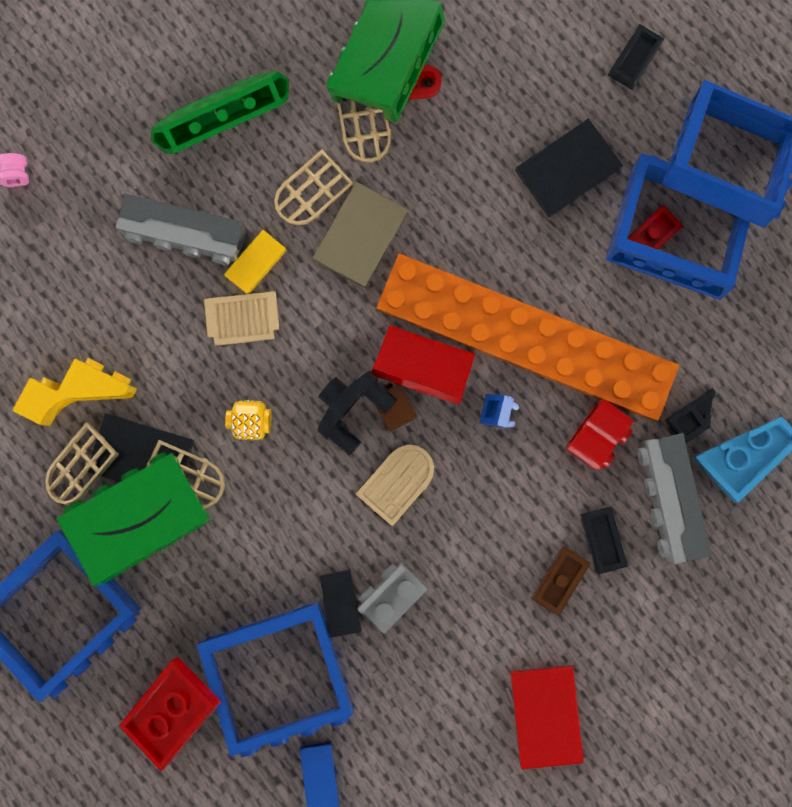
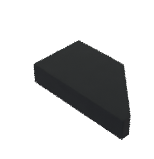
M713 388L665 419L675 435L684 434L686 443L710 428L712 402L716 393Z

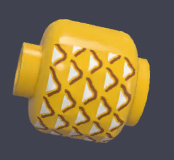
M238 400L234 403L232 410L226 411V429H231L233 437L237 440L259 441L264 438L265 433H270L272 412L271 409L266 408L262 401Z

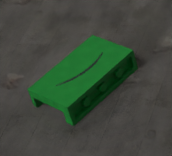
M366 0L364 11L359 21L355 22L349 42L347 46L342 48L339 62L327 80L326 87L333 102L340 103L342 98L365 104L383 110L386 120L397 123L446 22L441 2L434 0Z
M164 452L149 460L150 465L141 471L138 468L128 471L120 477L122 481L112 487L108 484L98 488L92 493L93 498L84 503L77 501L63 509L65 514L56 518L93 586L105 584L213 520L196 495L179 465L176 455L172 453L167 455Z

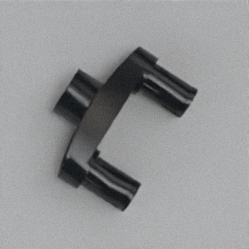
M370 370L348 387L335 377L318 396L329 408L323 416L317 431L326 440L331 439L348 456L362 442L342 425V419L360 397L366 396L384 414L398 401L397 398L377 382L379 378Z

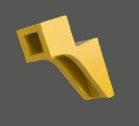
M87 358L85 362L74 359L61 384L44 376L41 381L29 378L12 411L39 425L51 426L57 414L73 402L129 399L134 396L137 388L129 385L132 379L114 371L112 376L103 372L104 365L90 358Z

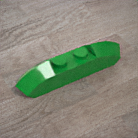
M278 71L263 73L176 110L152 127L150 141L165 154H175L283 105L289 99V78Z

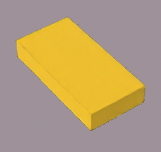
M262 230L224 275L248 295L287 250L272 236Z

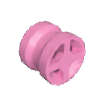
M16 153L0 154V185L16 187L29 183V175L25 172V167L27 166V158Z

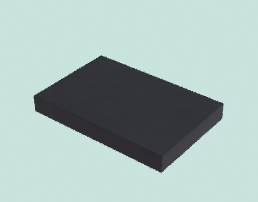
M588 118L517 166L515 172L548 218H550L619 171L623 165Z
M105 413L99 434L105 438L119 455L101 476L121 482L120 477L128 471L136 468L141 471L146 468L159 440L191 453L195 440ZM98 439L96 440L91 459L103 446ZM161 445L158 455L166 452L167 455L172 453L178 457L180 452ZM107 449L96 461V466L98 468H100L111 455V453ZM184 454L180 464L187 466L189 456ZM92 468L88 470L89 473H96Z

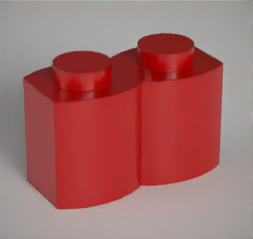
M601 399L590 411L564 449L592 470L598 471L601 467L606 469L615 457V454L612 452L618 443L624 444L632 434L633 429L630 426L634 420L605 399Z

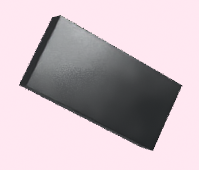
M639 24L609 71L608 76L633 90L665 39Z
M609 506L580 514L596 574L599 575L628 567L612 508Z
M351 570L320 575L331 638L361 632Z

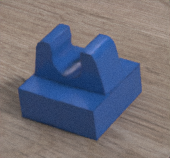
M486 394L479 423L502 428L514 427L515 422L510 421L509 417L511 410H518L519 406L513 402L514 398Z

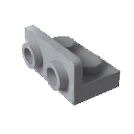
M402 562L397 567L392 563L380 575L383 581L375 589L370 585L358 598L361 604L357 610L361 614L364 613L384 634L428 590Z

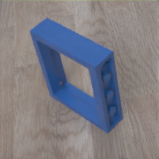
M704 80L691 100L662 185L765 228L773 218L778 219L780 217L782 209L787 205V202L784 201V196L792 185V179L790 178L792 173V116ZM705 114L779 144L764 197L688 165Z
M642 153L631 169L605 260L721 300L734 289L750 222L734 216L721 272L628 240L627 237L644 179L662 185L669 162L660 160L656 156Z
M57 530L0 583V608L62 550L87 576L63 530ZM114 578L96 587L120 613L48 682L40 676L0 631V660L39 703L49 696L54 700L69 686L65 681L73 674L76 677L80 676L91 666L92 663L89 659L96 652L99 655L103 654L115 643L112 637L119 630L125 633L137 621L134 616L141 608Z
M320 601L203 639L197 644L209 688L222 701L217 706L216 711L230 757L240 754L241 757L250 756L259 751L258 747L269 743L271 747L282 745L289 741L290 736L299 733L301 737L312 735L319 731L320 726L329 723L332 727L342 725L349 721L348 717L353 715L354 707ZM312 620L339 706L239 740L213 653Z

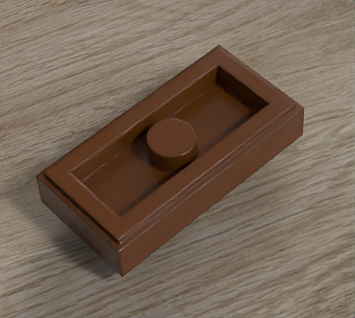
M562 546L531 599L560 616L591 563L565 546Z

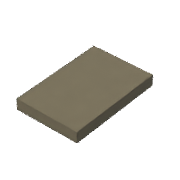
M355 182L312 258L313 261L366 289L408 214V209Z

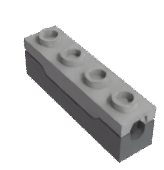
M126 193L116 224V229L124 235V240L141 245L144 240L152 242L153 247L169 252L173 247L183 250L182 254L199 259L201 255L212 257L211 260L213 262L226 266L230 262L237 261L241 255L247 233V228L242 221Z
M681 433L639 442L640 448L637 449V456L642 467L645 466L647 478L644 479V487L648 497L652 496L654 509H651V519L654 526L659 527L661 539H658L657 544L661 557L666 558V562L673 564L712 557L684 434Z

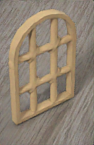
M350 100L352 110H350V113L342 114L341 105L337 103L343 133L342 141L347 152L354 159L366 163L380 160L387 154L391 145L389 122L385 118L387 131L377 132L374 119L375 113L383 112V110L372 109L371 106L367 105L366 110L356 111L355 101ZM369 114L371 134L361 135L358 122L359 116ZM353 117L356 134H354L355 137L346 138L343 119ZM388 136L386 148L381 153L378 140H380V137ZM373 138L376 157L365 158L364 140ZM349 142H358L360 157L350 150Z
M321 150L279 187L274 199L276 211L289 224H307L318 218L324 210L350 189L354 183ZM323 155L328 160V163L313 174L308 167ZM330 166H333L339 174L324 186L319 180L320 175ZM305 171L309 175L308 180L295 191L289 183ZM343 177L349 184L333 196L330 192L331 187ZM314 181L320 187L318 189L319 192L305 202L300 196L301 192ZM286 187L291 192L289 193L290 196L278 205L279 195ZM325 193L331 200L315 213L311 209L313 206L311 204ZM296 198L301 203L300 208L289 218H286L280 210ZM305 209L312 215L303 221H293Z
M86 422L47 471L45 480L46 490L50 498L57 503L70 505L82 499L119 455L90 423ZM89 429L93 435L80 448L76 443ZM97 438L103 446L90 459L86 455V450ZM74 448L77 451L76 455L64 468L61 462L71 449ZM107 449L111 453V455L104 462V464L100 468H98L96 466V461ZM82 457L87 462L85 463L86 466L74 479L70 474V469ZM58 468L60 475L52 483L53 473ZM92 468L96 473L85 487L82 488L79 485L81 483L80 480ZM66 477L70 481V486L58 498L53 490ZM74 487L80 492L73 499L64 501Z
M159 440L150 459L158 455L161 445L180 452L177 458L182 470L197 477L192 486L196 495L211 501L209 504L203 505V507L209 508L217 503L223 495L225 487L224 476L220 469L206 458H200ZM184 454L203 462L201 470L197 469L195 471L181 465ZM208 465L216 470L220 481L204 475ZM206 480L220 486L217 497L214 498L198 491L197 488L200 481L204 482Z

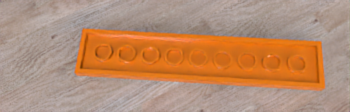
M400 253L396 258L376 307V310L600 400L605 399L610 404L655 422L659 421L680 366Z

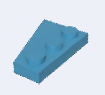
M779 417L691 458L733 502L739 503L792 451V427L783 417Z

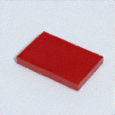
M389 325L372 368V373L383 380L459 405L475 353Z
M176 657L170 661L120 723L119 727L151 762L162 771L167 768L222 701L179 657Z
M568 665L510 671L521 770L584 763L573 667Z

